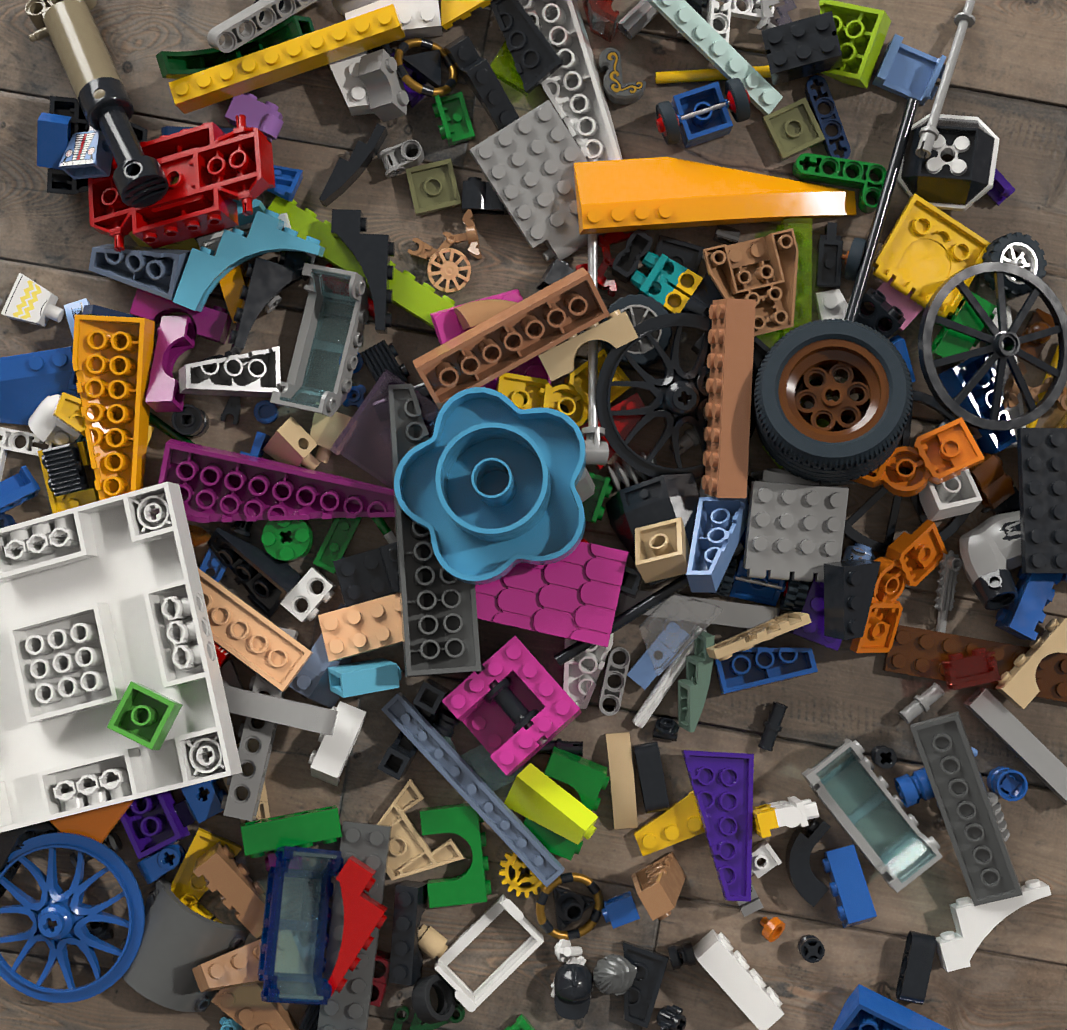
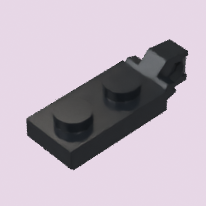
M827 222L824 235H819L815 288H840L843 241H841V236H836L837 223Z

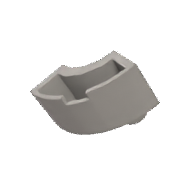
M384 49L361 56L358 77L367 89L370 110L383 122L407 114L409 97L405 92L403 81L396 71V60L390 57Z

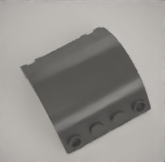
M160 877L155 883V890L150 892L147 897L148 902L144 907L145 927L141 945L131 966L122 978L139 994L163 1007L182 1012H205L217 990L200 993L192 969L241 948L250 931L244 925L223 924L201 916L176 897L171 891V882ZM124 938L121 943V950H123L127 938ZM115 955L112 960L114 963H116L119 956Z

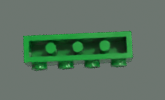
M336 805L240 823L245 856L250 855V858L262 857L265 855L264 852L274 850V853L287 852L289 847L297 845L299 849L313 846V842L322 841L323 844L333 843L337 841L338 837H342Z

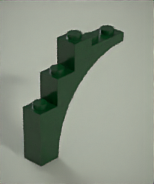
M293 15L229 53H224L214 48L181 52L161 51L156 55L162 78L180 79L303 36L315 30L311 17Z

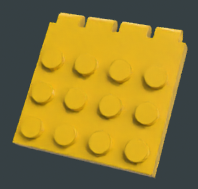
M914 194L909 199L872 265L875 269L872 274L885 283L892 278L891 287L905 296L912 291L910 299L926 308L931 296L945 280L962 269L981 264L984 261L982 260L983 254L987 252L986 248L991 243L917 194ZM975 275L963 281L967 287L970 286ZM957 287L943 301L937 313L938 316L946 318L947 315L950 316L956 311L963 298Z

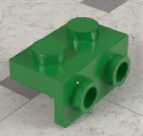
M458 92L441 98L439 95H436V103L432 104L435 118L440 117L442 125L438 126L442 140L447 139L448 146L475 139L463 93Z
M589 472L595 485L594 494L582 502L585 512V521L595 524L596 520H602L606 507L601 505L604 497L609 498L613 485L609 484L611 478Z

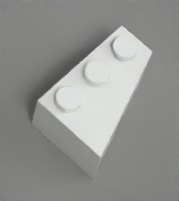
M368 50L328 64L352 116L374 114L370 110L367 89L358 77L361 56L369 54Z

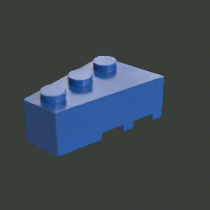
M854 844L825 852V859H822V865L825 873H829L831 881L829 883L830 891L836 899L837 913L840 921H842L843 928L872 921L877 917Z

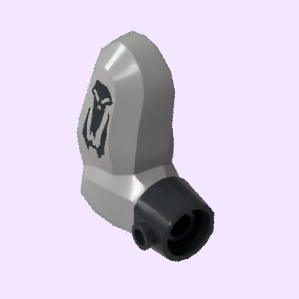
M1020 510L991 516L959 539L960 559L965 575L986 610H998L1006 607L1018 597V592L1009 570L1022 565Z

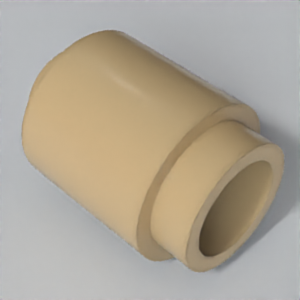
M423 923L418 932L419 949L432 959L436 956L441 958L448 948L446 945L448 939L432 926H426Z

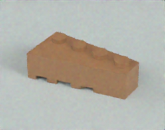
M219 841L196 860L193 872L198 878L201 875L204 876L207 882L206 886L212 892L219 891L222 903L230 910L236 909V918L257 939L279 921L280 907L273 899L268 900L263 894L265 889L258 881L253 882L248 876L250 872L242 862L240 864L237 863L233 858L235 854L227 844L223 846Z
M673 852L666 854L631 875L637 895L652 921L657 918L658 920H663L672 913L671 910L676 906L686 878Z

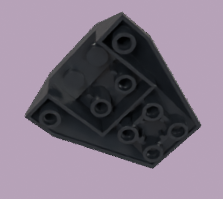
M693 473L667 474L619 490L605 504L610 525L634 562L635 528L679 517L683 520L691 549L700 497ZM678 576L649 582V585H654Z

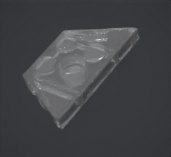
M675 594L663 601L642 622L639 629L655 673L658 676L723 611L722 608Z

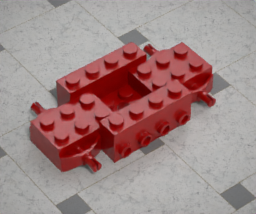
M242 114L235 117L237 128L227 134L214 122H207L201 124V126L183 129L180 132L163 135L151 141L140 142L145 156L155 158L161 165L169 185L166 195L155 204L147 207L133 208L124 204L113 181L114 171L118 167L113 157L110 176L88 178L90 227L101 234L113 237L114 250L122 252L125 250L124 237L132 230L136 237L155 249L238 226L237 203L232 199L241 201L243 215L250 216L253 215V199H256L265 190L275 188L272 143L267 140V137L258 128H246V116ZM179 177L178 181L172 185V181Z

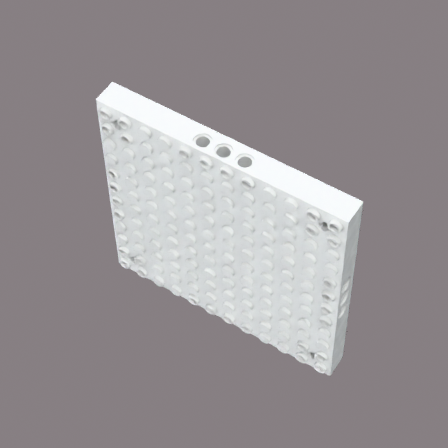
M164 482L0 528V833L243 773L180 485ZM131 681L144 685L183 705L160 750H151L107 728ZM212 751L213 756L208 758L207 753Z

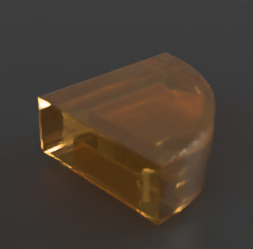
M188 525L193 548L208 542L211 537L209 532L201 527Z

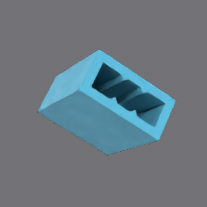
M384 658L327 667L330 691L343 698L400 688V667L396 663Z

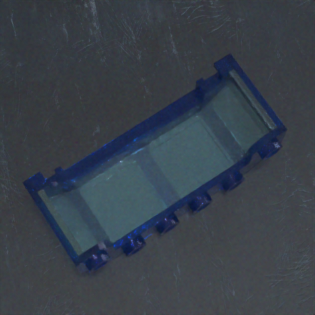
M281 846L277 848L275 853L277 857L276 867L271 866L268 872L258 966V980L264 981L261 1000L276 1003L327 1005L328 999L331 997L332 986L328 984L326 978H322V973L326 970L324 951L329 941V934L326 932L327 922L331 918V908L329 907V897L333 894L331 877L337 876L338 872L342 870L343 857H341V851Z

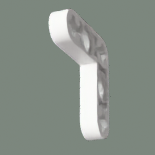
M708 0L706 22L713 27V20H720L723 24V29L717 32L728 43L731 16L754 21L762 19L761 9H757L760 6V0H743L746 4L745 11H740L737 8V0H720L724 2L720 8L719 2L716 0ZM773 5L769 7L772 13H774L775 10Z
M0 427V435L2 436V440H0V482L8 450L39 456L38 451L42 449L33 447V442L40 444L44 442L37 438L34 433ZM20 435L26 438V445L23 448H17L15 445V440ZM45 440V444L49 445L48 449L56 447L49 440Z

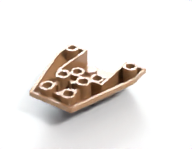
M793 228L770 233L765 237L731 245L723 244L702 250L708 274L723 299L756 300L754 336L794 327L799 251Z

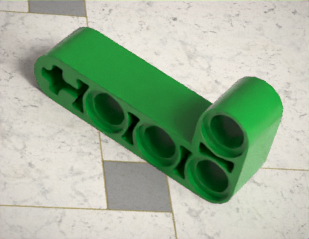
M811 153L801 154L792 167L793 175L799 180L859 189L858 207L864 213H872L876 210L887 172L880 164ZM802 163H805V167L808 168L807 170H803ZM822 167H830L833 174L828 175L824 173ZM846 170L854 171L856 178L848 177ZM869 173L876 174L879 178V181H872L869 177ZM866 196L873 197L875 205L867 203Z

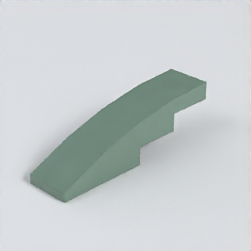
M703 630L694 631V655L686 656V679L678 680V725L689 732L695 731L710 685L713 658L708 656L706 648L714 645L715 636Z

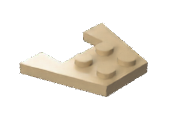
M412 779L407 782L377 823L378 825L392 826L386 870L391 880L465 858L452 838L431 851L405 812L424 799Z

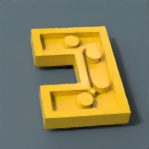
M86 441L78 442L83 466L90 465ZM42 450L38 451L53 514L99 501L98 491L95 488L55 497L54 492L50 490L48 485V479L50 478L48 469L42 464V455L44 454Z

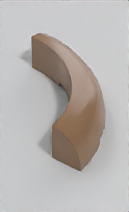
M502 299L478 300L454 308V311L463 330L477 326L517 304V302Z

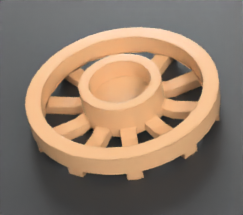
M444 248L435 252L430 258L427 265V275L432 285L438 290L447 293L456 292L468 283L471 276V265L468 258L461 251L454 248ZM450 252L449 260L445 259L443 253ZM454 253L461 256L456 262H453ZM439 255L443 261L442 264L434 261ZM464 259L467 266L458 267L457 265ZM432 264L439 267V271L431 272ZM467 270L466 277L459 274V271ZM441 274V277L435 282L432 276ZM456 277H459L464 281L459 285L456 280ZM444 279H446L445 288L439 286ZM450 280L454 282L456 287L449 288Z

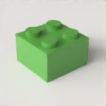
M131 681L107 728L151 750H160L183 705L144 685Z

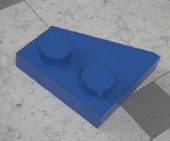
M274 165L275 188L268 189L267 191L292 202L303 179V170Z

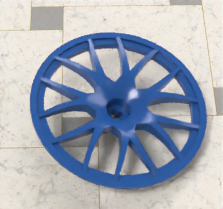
M55 832L32 837L22 843L24 846H19L22 849L16 850L9 855V865L6 864L4 866L5 869L0 872V884L21 903L0 907V914L28 915L33 922L30 930L0 937V943L28 940L12 968L0 953V976L16 990L41 1001L70 1003L91 998L116 983L129 969L137 955L145 927V908L142 893L126 863L104 844L92 838L74 833ZM49 848L47 876L24 856ZM56 848H68L78 851L75 875L70 888L65 892L58 885ZM86 853L101 862L105 868L83 882ZM17 861H20L37 880L42 891L41 900H35L4 877L9 868ZM110 871L117 879L123 891L94 906L84 904V892L98 878ZM125 896L129 911V921L102 910ZM56 921L57 925L55 927L49 926L48 922ZM88 922H108L129 928L123 950L92 935L86 924ZM38 941H45L50 949L48 961L39 980L34 984L16 973V970ZM69 944L77 945L85 954L96 981L81 987H75L67 951ZM94 948L119 956L116 963L103 976ZM57 960L68 989H52L41 986Z

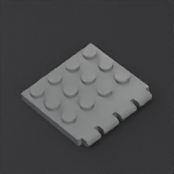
M751 481L743 568L747 569V577L765 579L766 570H768L769 579L789 580L790 572H792L791 578L793 581L812 582L813 573H815V582H824V564L841 561L849 488Z

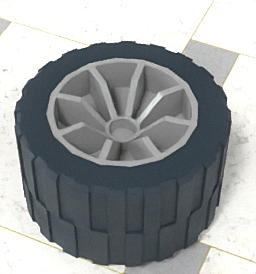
M630 294L626 297H621L608 308L609 314L618 309L621 313L626 311L633 327L649 318L669 314L660 302L643 294ZM607 317L604 318L601 323L607 321ZM672 327L663 328L651 333L666 352L672 337ZM646 336L637 341L627 351L642 369L649 368V366L654 365L660 359ZM601 340V348L608 355L613 345ZM623 356L619 366L626 370H634Z

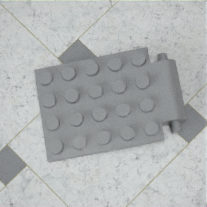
M549 100L469 150L530 248L533 249L542 242L546 244L548 250L542 253L546 261L553 257L563 260L588 244V234L579 235L573 163L588 161ZM597 233V238L599 235L601 236L604 233Z

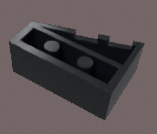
M854 559L824 564V636L841 640L863 637L881 562Z

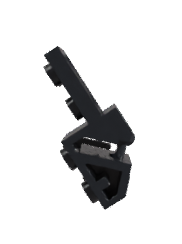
M397 542L333 561L346 607L400 592Z

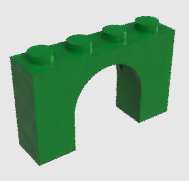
M554 746L544 771L545 775L572 786L579 794L581 803L589 810L597 811L601 800L598 797L601 789H606L610 778L607 776V767ZM525 817L523 824L550 853L570 861L574 853L579 854L583 841L577 845Z
M469 803L421 808L422 835L441 833L460 835L469 843L473 854L471 865L462 874L428 880L429 908L487 902L488 895L492 894L491 880H486L485 871L489 870L488 856L483 855V847L487 846L486 832H481L480 823L484 822L483 818Z

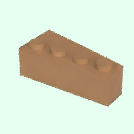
M289 927L192 969L200 993L297 978L306 974Z
M265 982L221 989L211 1000L245 1030H301L297 1027L298 1024L290 1013L283 1008L279 998L274 992L272 993Z

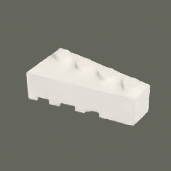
M379 0L345 13V19L348 20L394 4L405 33L404 38L396 41L443 36L439 0Z

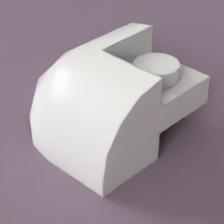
M59 394L47 396L28 421L30 430L42 442L47 439L56 446L74 443L81 435L53 416L60 397Z

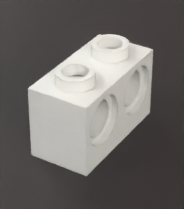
M311 567L280 604L299 621L306 622L307 619L312 621L319 613L317 609L322 602L327 603L334 596L335 592L333 589L336 585L316 568ZM317 580L321 581L324 586L320 594L314 593L312 589L313 583ZM302 598L308 603V608L305 612H301L297 608V602Z

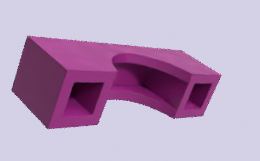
M137 288L130 310L131 315L153 320L156 324L161 321L162 316H167L171 313L182 312L189 314L195 321L197 334L200 337L224 345L232 323L231 316L227 314L228 310L222 307L214 306L213 309L203 307L202 312L194 311L174 303L173 300Z
M188 315L162 316L160 326L157 329L158 338L156 347L153 350L154 359L152 368L149 371L150 380L148 389L145 392V402L155 412H182L185 394H179V382L173 378V366L181 354L194 348L197 328Z

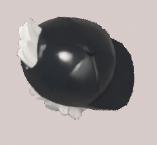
M582 956L570 957L567 962L562 964L556 971L554 982L551 984V988H553L551 997L555 1001V1010L559 1016L569 1020L584 1018L590 1006L591 992L593 991L592 987L594 984L592 974L585 965L586 959Z

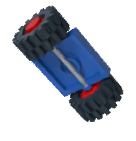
M741 554L737 569L735 570L737 565V556L731 559L716 593H711L724 597L729 595L730 597L775 607L781 593V609L801 612L805 605L809 589L808 584L810 582L793 581L791 578L792 572H790L789 580L769 579L768 570H766L765 579L748 578L747 569L743 568L744 555Z

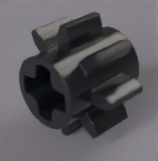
M674 1004L673 1006L667 1005V1008H661L656 1018L658 1026L661 1027L660 1030H684L687 1020L682 1015L683 1009Z

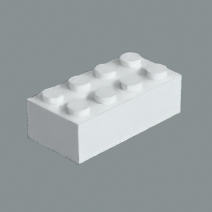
M712 929L692 947L697 961L759 1030H768L784 1015L780 1007L783 1003L780 1001L779 996L770 986L765 988L767 985L764 983L763 978L754 968L749 970L750 966L738 950L732 951L734 948L722 932L717 934Z

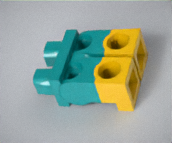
M648 252L641 264L649 268L651 272L647 277L636 270L630 279V283L639 290L638 294L654 298L670 314L681 313L703 278L669 259L663 253L661 256Z

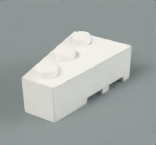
M341 701L337 707H332V710L338 711L333 735L320 734L318 739L321 742L318 751L313 750L308 761L311 764V776L337 787L340 782V775L344 766L347 765L350 752L356 743L366 718V711Z

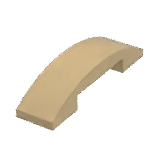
M629 732L606 734L614 829L637 828V807Z

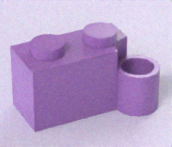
M248 92L233 97L225 115L229 124L236 126L235 117L242 114L246 116V128H258L270 142L277 139L284 123L282 121L283 116L278 112L279 107L269 101L262 103L257 100L256 96Z

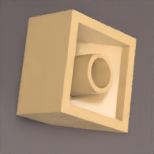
M681 517L635 528V565L645 583L687 573L690 547Z

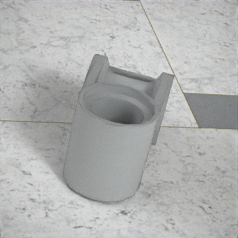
M412 139L386 148L377 154L378 159L382 160L385 167V176L387 178L397 176L406 171L405 169L420 165L425 156L419 142ZM409 150H419L415 157L407 156Z

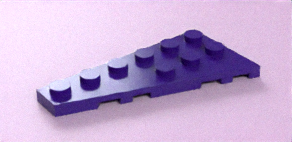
M681 750L724 899L727 901L751 902L754 754Z

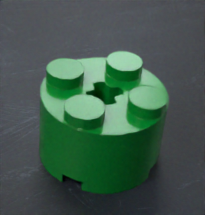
M306 520L268 521L261 537L268 554L281 561L302 559L310 552L314 540L312 527ZM285 533H292L290 537L293 540L291 542H285Z

